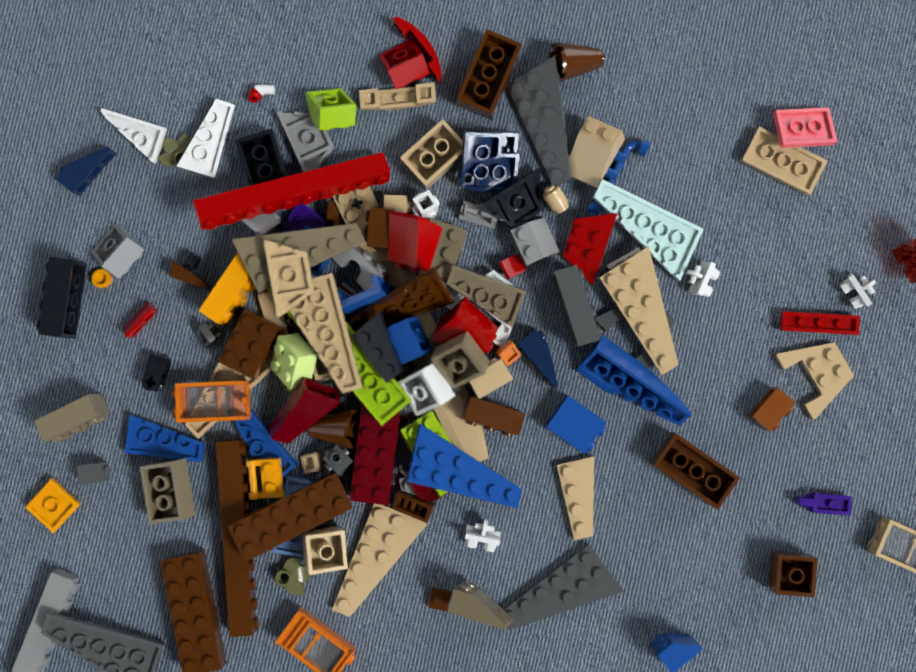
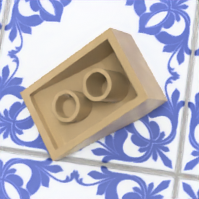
M588 116L578 133L570 154L572 178L597 188L625 140L622 130Z

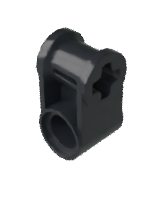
M153 353L149 355L142 379L144 389L159 391L163 388L171 366L170 358ZM150 381H155L156 385L151 384Z

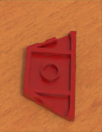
M618 213L574 219L563 256L573 266L577 265L578 269L581 268L584 277L591 284H594Z

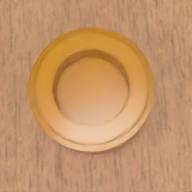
M97 269L92 273L91 281L98 288H107L112 283V275L107 270Z

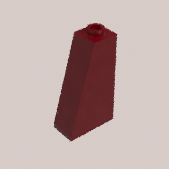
M303 378L269 425L271 439L289 444L340 403L338 390Z

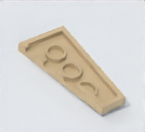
M594 456L556 464L573 539L578 540L593 536Z

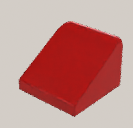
M519 254L499 262L507 279L516 277L526 271V267Z

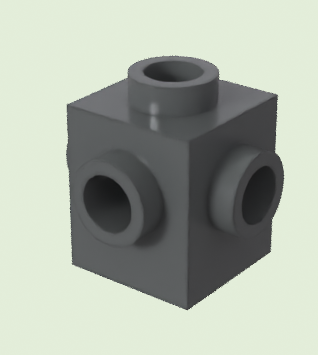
M331 446L324 453L323 459L326 461L324 466L331 473L335 471L340 477L354 465V462L349 458L351 453L345 447Z

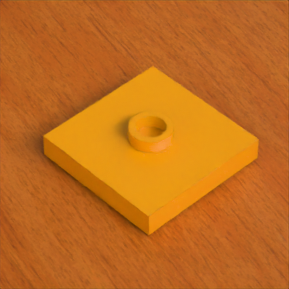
M51 478L25 508L52 533H55L82 503L59 482Z

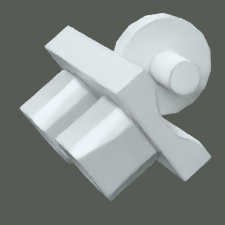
M701 261L700 265L695 266L694 271H687L686 274L691 276L689 280L691 286L688 293L707 297L711 295L713 289L707 285L709 279L716 281L720 275V271L715 268V263Z
M852 273L847 275L848 279L844 280L840 286L845 294L853 289H856L858 295L849 299L854 308L872 305L864 290L867 289L870 295L875 293L872 287L876 283L875 279L868 281L866 276L860 278L863 285H860Z
M484 519L483 524L476 523L475 526L467 524L465 534L466 545L470 548H477V543L483 542L485 543L484 549L486 551L494 552L496 546L500 544L501 531L494 530L495 526L488 525V519Z

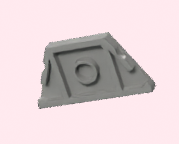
M278 111V117L303 172L320 168L335 149L328 132L319 130L315 126L310 112L284 113L283 111Z

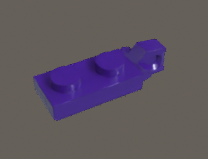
M812 492L807 493V497L796 496L795 504L806 506V510L813 513L851 516L852 496Z

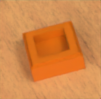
M511 340L495 351L507 367L522 356V353Z

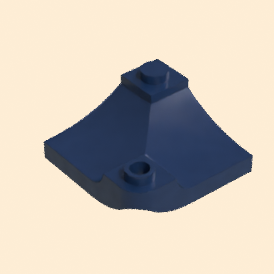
M500 130L486 132L464 131L461 166L458 170L459 184L467 190L499 192L516 182L520 155L517 153L519 133ZM469 175L470 179L465 182V177Z

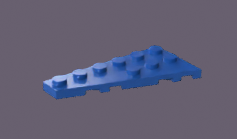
M418 425L406 482L518 508L521 488L425 426Z

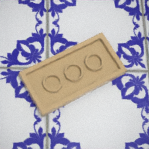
M759 126L740 162L809 196L827 160L801 147L780 148L778 135Z

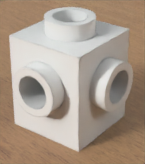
M427 190L424 193L417 194L412 199L411 211L413 215H418L430 221L431 218L433 219L437 216L440 204L436 196L432 195L430 190Z

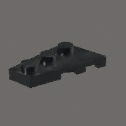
M379 312L351 337L385 382L388 383L404 370L396 348L393 347L390 331L385 325L383 312Z

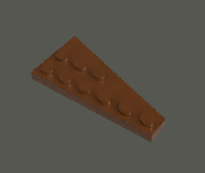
M432 267L345 321L354 332H357L375 315L383 312L384 322L387 326L454 303V298L436 269Z

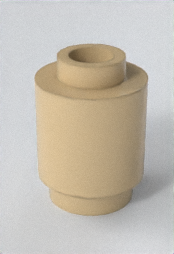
M552 184L544 189L545 193L542 196L550 209L555 211L556 214L562 213L569 207L568 199L559 185L554 186Z

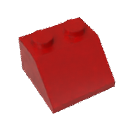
M413 39L378 54L395 89L404 88L409 83L421 80L430 74L424 56Z

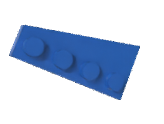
M250 407L251 419L234 420L243 440L246 441L250 449L249 452L254 459L281 458L282 476L284 477L298 463L280 442L271 439L270 430Z
M132 414L129 416L125 453L169 459L186 458L187 461L203 462L205 442Z

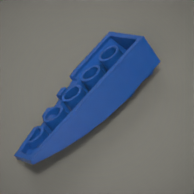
M604 335L601 336V340L595 342L576 369V371L607 393L612 395L616 393L622 396L623 400L627 402L631 400L640 404V408L644 410H653L657 412V416L679 426L692 415V412L663 381L636 358Z

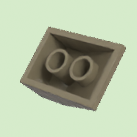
M465 581L453 589L448 613L504 630L512 622L513 618L482 589L475 587L476 584Z

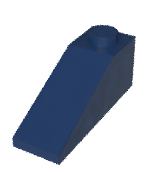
M105 147L63 166L55 179L72 193L81 196L117 153L109 147Z
M535 329L520 341L517 346L552 387L557 388L558 382L549 346L545 341L547 337L541 330L537 332Z

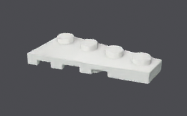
M219 99L214 101L176 167L215 178L233 114L234 104Z

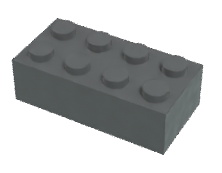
M574 265L555 271L551 277L573 346L579 347L601 340L602 330L594 319L596 311L593 305L590 306L588 300L590 293L588 287L583 285L584 274L582 269H578V266Z

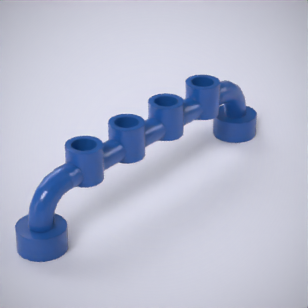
M645 139L643 142L632 141L626 144L622 151H618L613 160L616 162L614 167H609L604 178H607V182L614 184L632 149H638L637 154L645 156L651 142ZM591 202L587 210L590 212L589 217L599 215L602 209L599 203Z

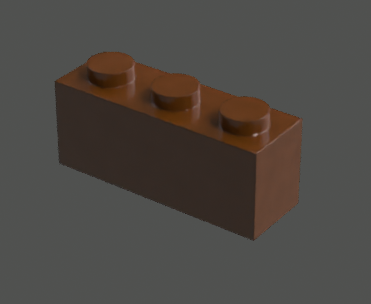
M468 395L461 417L466 419L465 423L476 426L479 423L484 425L483 428L494 432L495 429L502 430L501 434L513 437V434L519 436L526 413Z

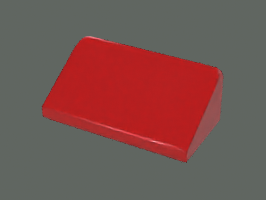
M147 301L124 326V336L134 338L158 312V309Z

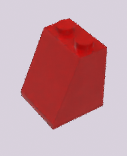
M390 210L388 260L396 263V268L406 270L408 267L409 271L418 274L421 271L429 270L443 228L418 215Z
M464 297L440 319L431 339L443 344L468 331L483 353L487 354L492 349V342L497 337L498 326Z

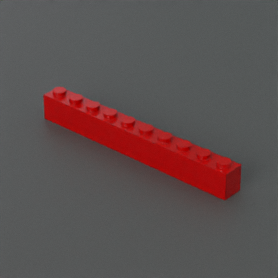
M381 152L193 200L201 230H211L220 225H230L239 220L253 219L258 215L272 214L277 210L291 209L296 205L310 204L315 200L329 199L334 195H344L353 190H364L376 184L383 185L390 180L391 171L384 153Z

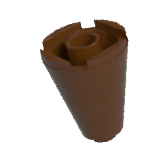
M559 42L552 44L551 47H554V51L550 52L549 59L554 56L558 58L557 68L558 74H560V82L596 70L602 66L605 60L604 53L599 48Z
M356 410L326 414L305 431L310 437L354 449L353 446H357L359 432L357 420H360V416Z

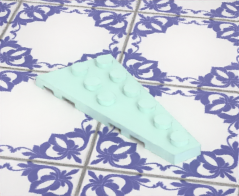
M601 179L592 198L609 214L618 213L616 221L644 249L649 246L651 256L677 281H680L704 229Z

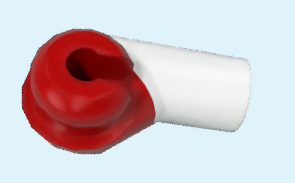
M256 85L248 94L249 101L256 103L265 94L274 95L275 86Z

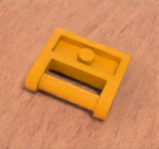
M281 458L250 459L245 461L249 476V500L284 496ZM256 466L261 468L263 491H258Z

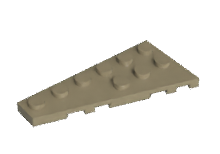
M357 223L232 239L259 293L272 287L264 240L307 252L310 268L365 242Z

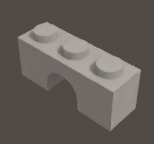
M360 245L332 257L341 267L350 266L354 261L359 264L361 272L355 281L365 291L372 288L370 277L378 275L386 281L390 276L386 272L387 269L382 264L377 263L373 259V255L369 251L364 250Z

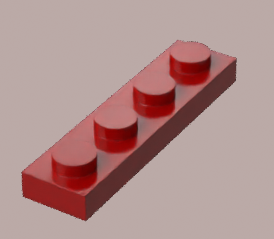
M781 312L780 331L859 335L860 316Z

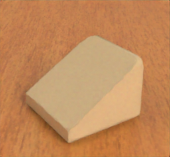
M323 450L300 456L304 474L327 469L324 466L326 461L323 459Z

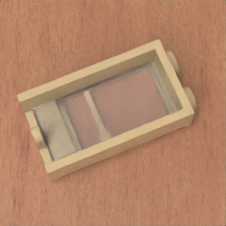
M882 517L876 525L874 537L869 541L867 552L916 573V530Z

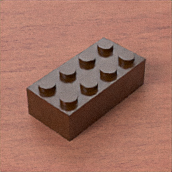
M486 29L456 99V105L491 120L520 54L522 44Z
M670 432L650 461L651 465L717 510L720 509L740 479L736 474L674 432Z

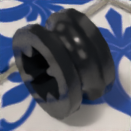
M191 252L185 259L183 266L185 268L189 267L190 271H194L198 267L201 257H196L195 253Z

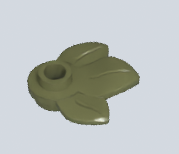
M184 133L179 141L164 138L163 147L165 153L158 157L159 161L167 167L177 166L191 142L190 137Z
M292 557L285 562L284 567L276 571L274 579L279 586L285 587L289 594L304 595L305 588L303 583L308 581L313 575H308L305 571V566H300V557ZM281 574H287L288 579H283Z

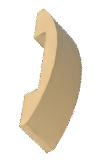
M435 83L415 84L416 87L379 90L375 88L359 90L360 109L395 110L436 103Z

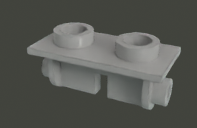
M463 201L458 218L495 229L498 220L480 207V205Z

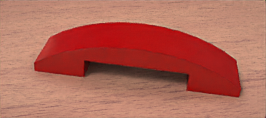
M394 17V26L405 40L410 36L414 38L431 61L427 64L429 72L437 83L441 84V67L431 43L414 25L402 18Z

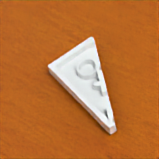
M101 108L100 112H102L104 117L152 163L156 164L167 129Z

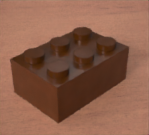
M244 309L218 362L251 379H258L283 327Z

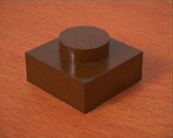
M432 587L428 608L447 611L451 591Z

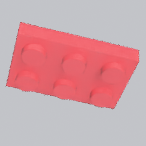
M829 107L775 110L773 113L780 148L835 145L838 142Z

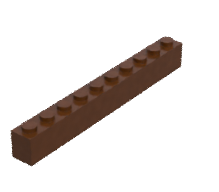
M243 439L224 440L216 442L229 637L253 636L257 629H259V618L256 617L255 612L258 608V600L254 598V590H256V579L253 578L255 560L251 559L244 562L228 529V523L251 512V503L247 501V493L250 491L249 482H246L248 467H246L244 455L247 454L246 443H243Z

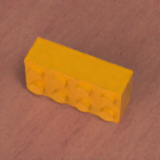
M239 253L236 254L198 310L217 324L226 326L231 324L237 316L235 313L239 307L242 308L248 300L246 297L249 292H253L256 289Z

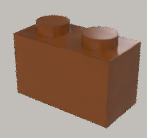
M772 387L747 416L764 431L771 432L780 426V420L784 416L786 417L792 412V406L795 402L778 387Z

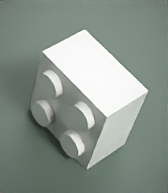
M434 363L398 381L401 388L412 399L409 404L416 416L441 406L455 396L449 383Z

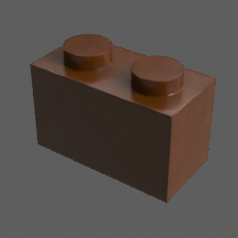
M371 206L370 210L366 211V222H369L368 229L364 231V239L367 241L366 246L388 249L390 210L395 211V208Z

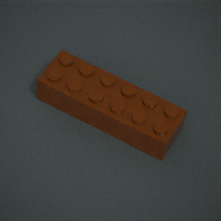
M334 471L228 523V529L244 562H247L353 507L337 473Z
M205 549L166 557L160 563L182 672L221 670L227 661Z

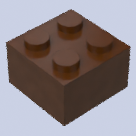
M771 551L768 589L779 595L815 598L818 558L806 553Z

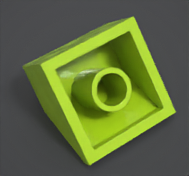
M341 88L305 92L312 122L319 130L328 131L332 128H347L348 126L355 125L356 104Z

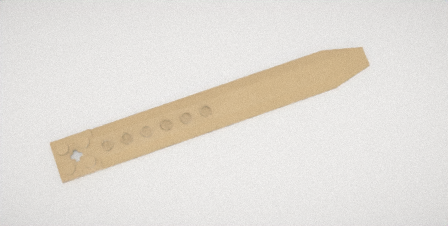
M370 186L364 190L357 189L344 195L332 196L345 224L357 223L364 237V231L368 229L369 223L366 222V211L370 210L371 206H379ZM354 200L362 201L360 209L352 207ZM367 241L359 244L364 250L369 251L373 255V259L377 263L382 264L387 269L386 272L390 276L386 281L393 285L395 290L414 279L408 267L406 270L396 268V263L388 260L387 248L366 246ZM430 311L417 316L433 351L411 360L414 369L431 361L436 347L441 345V343L431 339L437 326ZM463 384L460 390L454 392L455 396L434 408V411L454 446L481 462L489 458L483 427L479 423L476 426L465 423L466 419L461 417L469 395Z

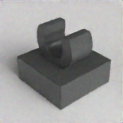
M203 324L195 332L205 348L212 346L221 334L220 332L217 334L211 332L215 324H210L209 326Z

